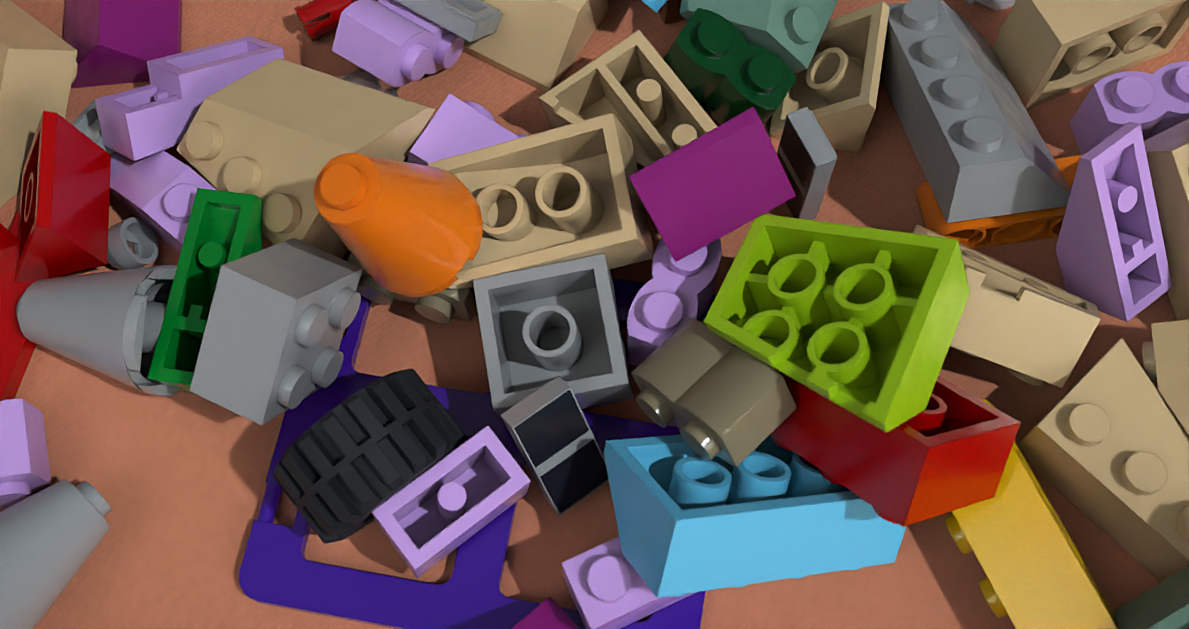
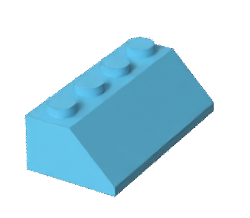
M682 435L608 440L605 444L604 457L622 554L657 598L679 597L694 592L728 587H744L748 584L788 578L798 579L808 575L841 570H858L862 567L895 563L906 527L891 523L878 516L873 510L872 505L846 487L826 480L821 475L820 469L797 453L776 445L772 441L771 435L737 467L725 462L718 456H715L711 461L705 460L688 445Z

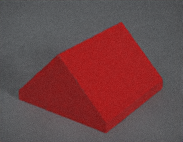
M42 112L22 171L15 281L34 282L40 279L107 265L111 155L62 116L54 112Z

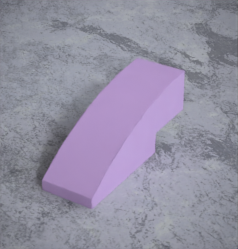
M246 36L147 61L150 85L95 99L103 144L133 161L179 144L206 97L277 58L284 60L283 47L253 36Z

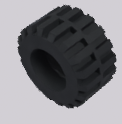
M405 369L387 374L373 381L320 418L285 451L272 476L324 544L337 542L350 537L375 520L372 514L374 509L457 449L465 433L417 372L413 369Z

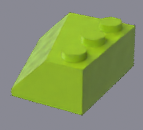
M763 214L754 219L704 319V323L711 332L887 433L926 409L969 298L970 290L958 239Z

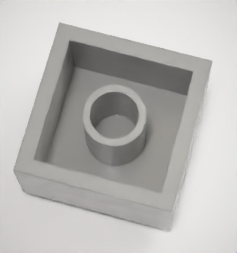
M291 238L221 265L189 391L259 425H263L287 409L296 408L303 399L322 387H329L336 379L343 363L344 356L339 351L344 330L352 323L360 306L361 295L359 292H356L363 268L296 238Z
M604 253L473 279L493 410L500 417L501 414L558 375L571 387L581 409L635 399L612 276Z

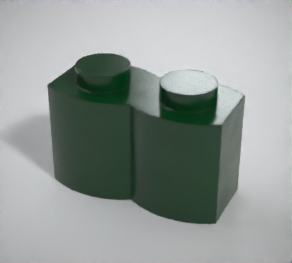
M702 8L696 9L663 58L696 101L705 103L707 111L720 125L754 107L764 124L777 110L797 80L793 71L780 57L763 47L747 44L741 32L730 21L715 12Z

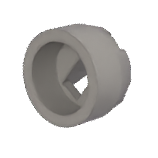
M130 217L114 224L108 230L107 262L113 267L120 270L141 268L153 263L157 259L159 254L158 239L153 229L144 220ZM131 247H134L135 254L131 251Z

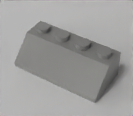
M910 0L906 3L888 5L890 9L880 78L946 222L952 223L1067 206L1071 189L987 39L942 0Z

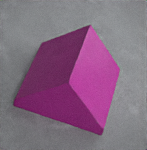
M66 0L64 41L78 51L76 57L77 75L70 89L150 81L147 61L181 53L182 0Z
M754 107L628 176L675 262L796 197Z

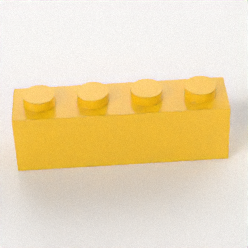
M986 399L982 400L995 408V406ZM1014 441L995 496L954 510L952 515L944 519L960 551L964 555L974 551L987 577L979 580L978 583L987 603L999 619L1009 615L1016 629H1119L1112 608Z

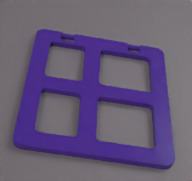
M349 249L342 258L345 261L348 260L351 254ZM612 278L620 324L627 327V318L632 301L646 283ZM361 295L358 312L352 323L348 326L346 335L342 337L339 351L343 353L344 358L336 379L329 387H322L303 399L296 408H289L285 411L265 480L267 485L257 519L253 522L239 571L241 589L249 598L260 604L393 629H511L540 605V603L508 598L500 591L517 502L458 547L452 576L449 581L441 585L308 561L305 558V547L311 526L299 510H297L293 527L273 524L283 489L272 475L282 455L293 442L320 418L363 387L381 378V376L359 373L354 369L372 302ZM713 295L708 308L703 313V315L698 319V321L704 323V319L716 295ZM427 385L465 433L464 440H469L483 428L489 426L524 471L526 462L503 419L493 410L490 391L480 394ZM582 411L603 456L605 444L608 440L681 435L680 428L677 426H666L663 428L654 423ZM705 591L696 592L654 612L646 621H635L621 629H700ZM562 608L579 629H586L577 610Z

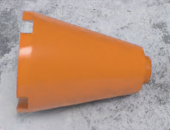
M345 153L331 159L317 176L314 185V201L318 211L369 276L387 290L407 297H425L439 293L449 288L459 279L455 275L462 269L468 259L473 261L480 248L483 221L477 199L456 176L443 169L359 153Z

